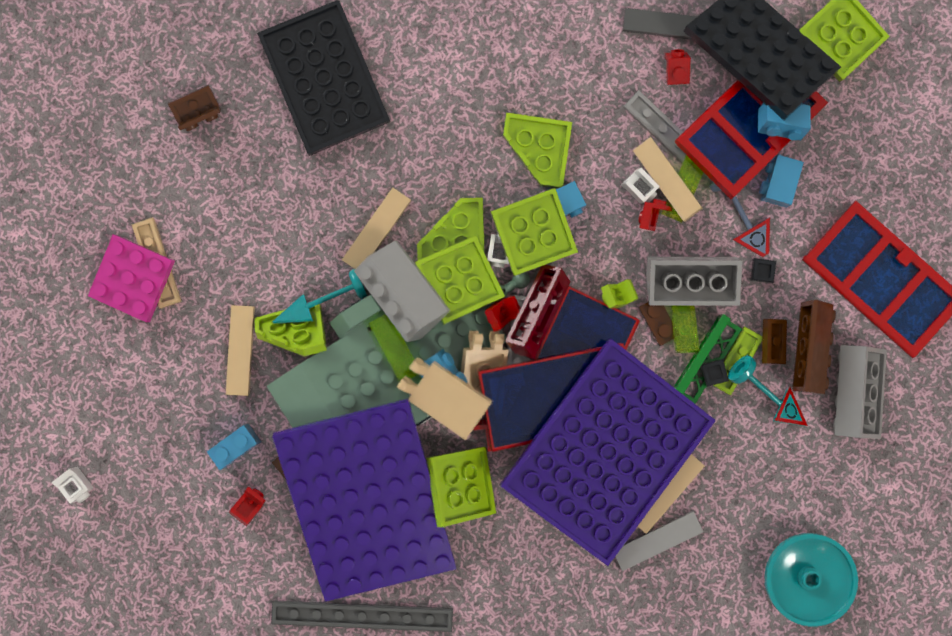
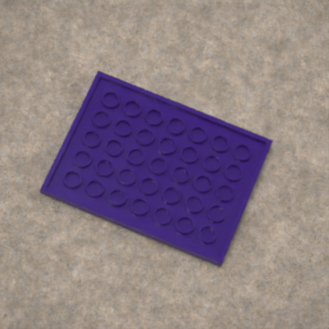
M609 338L499 485L605 565L609 566L716 420Z
M409 399L273 433V441L325 602L456 569V562L446 527H437L430 485L431 479Z

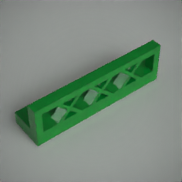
M724 314L717 317L674 385L676 390L694 404H696L706 388L705 381L700 386L699 380L704 378H698L697 374L701 365L724 359L742 331L740 327L730 322L731 318ZM726 326L735 330L730 339L722 340L721 334ZM724 342H728L727 345H726L725 348H724V347H723V343H724ZM720 344V356L710 359L709 353L713 346ZM696 381L698 391L692 398L685 391L691 382Z

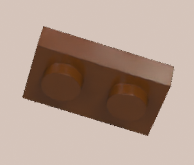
M206 85L168 102V106L178 123L179 130L186 129V131H190L199 126L198 122L203 120L210 122L218 118V114L221 112L220 105L210 85Z

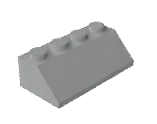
M393 241L369 255L354 270L406 342L421 340L451 311L398 241Z
M647 257L646 281L649 305L740 306L742 260L737 257Z
M841 345L838 353L839 373L836 378L838 393L835 398L836 418L833 422L836 436L881 439L887 350L867 346Z

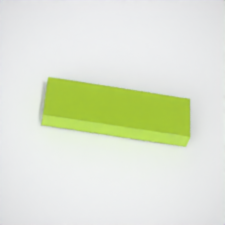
M745 326L742 328L723 361L727 375L740 358L747 355L753 358L762 342V336ZM729 380L712 386L731 396L737 384Z

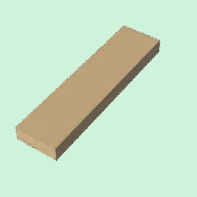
M648 138L633 150L684 222L703 209L653 138Z
M392 188L347 251L342 261L356 269L369 255L375 253L411 200L395 188Z
M153 217L132 224L139 245L167 257ZM172 270L159 299V309L182 302Z
M231 305L226 395L249 396L254 306Z
M692 454L689 456L638 525L644 533H648L705 465Z

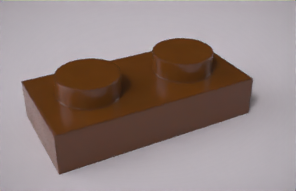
M649 302L638 307L659 346L680 336L664 305H649Z
M763 319L762 364H786L787 320Z

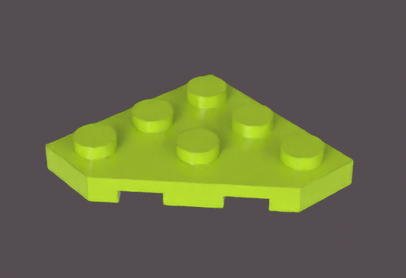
M506 112L503 137L539 185L558 189L563 187L572 122Z
M460 198L449 212L434 225L430 232L417 243V260H421L474 236H477L484 251L483 198Z
M321 304L309 308L313 321L273 324L272 321L285 310L254 318L257 338L302 356L326 351Z

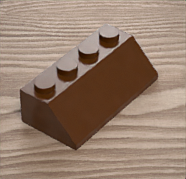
M819 300L801 302L792 391L825 394V390L829 387L827 368L831 365L829 348L834 339L833 332H831L832 323H834L836 318V312L833 310L834 304Z

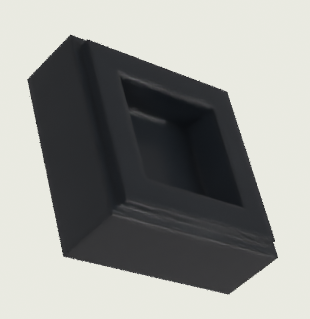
M753 258L750 281L774 283L776 261Z
M723 359L701 365L706 387L729 381Z

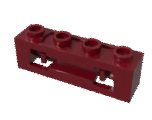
M550 265L541 266L505 340L515 354L535 359L571 282L562 268ZM518 329L522 332L521 336L516 335Z

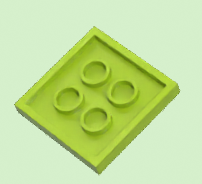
M830 0L799 29L801 34L808 37L841 66L834 75L839 82L844 80L890 37L858 0Z
M555 188L491 211L513 276L578 252Z
M477 236L415 262L416 266L451 310L441 320L443 325L505 297Z
M486 446L426 458L431 479L430 485L437 527H446L497 514Z

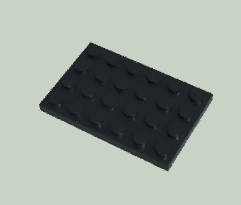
M339 0L257 33L309 156L390 123L386 109Z
M717 0L690 22L683 31L783 120L787 119L841 68L838 63L808 37L801 34L793 24L765 0Z

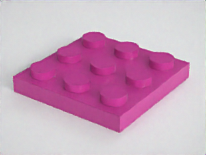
M113 234L88 296L144 322H150L175 260Z

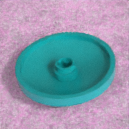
M802 533L784 540L774 549L765 568V588L771 603L787 619L803 626H823L838 620L851 607L857 594L858 573L851 555L837 541L821 534Z

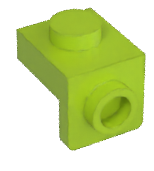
M631 279L601 287L602 299L609 309L621 308L638 300V295Z

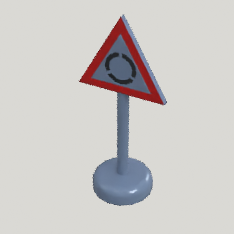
M737 170L724 175L732 184L740 178ZM714 182L709 185L713 192L721 191ZM735 196L731 200L748 230L732 240L764 257L769 254L770 217L752 226Z

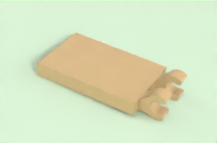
M469 331L468 340L470 348H463L461 372L465 375L467 384L480 393L477 371L507 365L509 350L503 347L504 334H499L500 331H490L489 341L491 347H482L483 334H479V331ZM505 376L489 379L495 415L502 414Z
M417 357L409 368L424 377L419 384H416L409 377L405 376L397 387L403 392L411 394L409 398L411 403L466 440L492 403V400L434 361L429 366Z

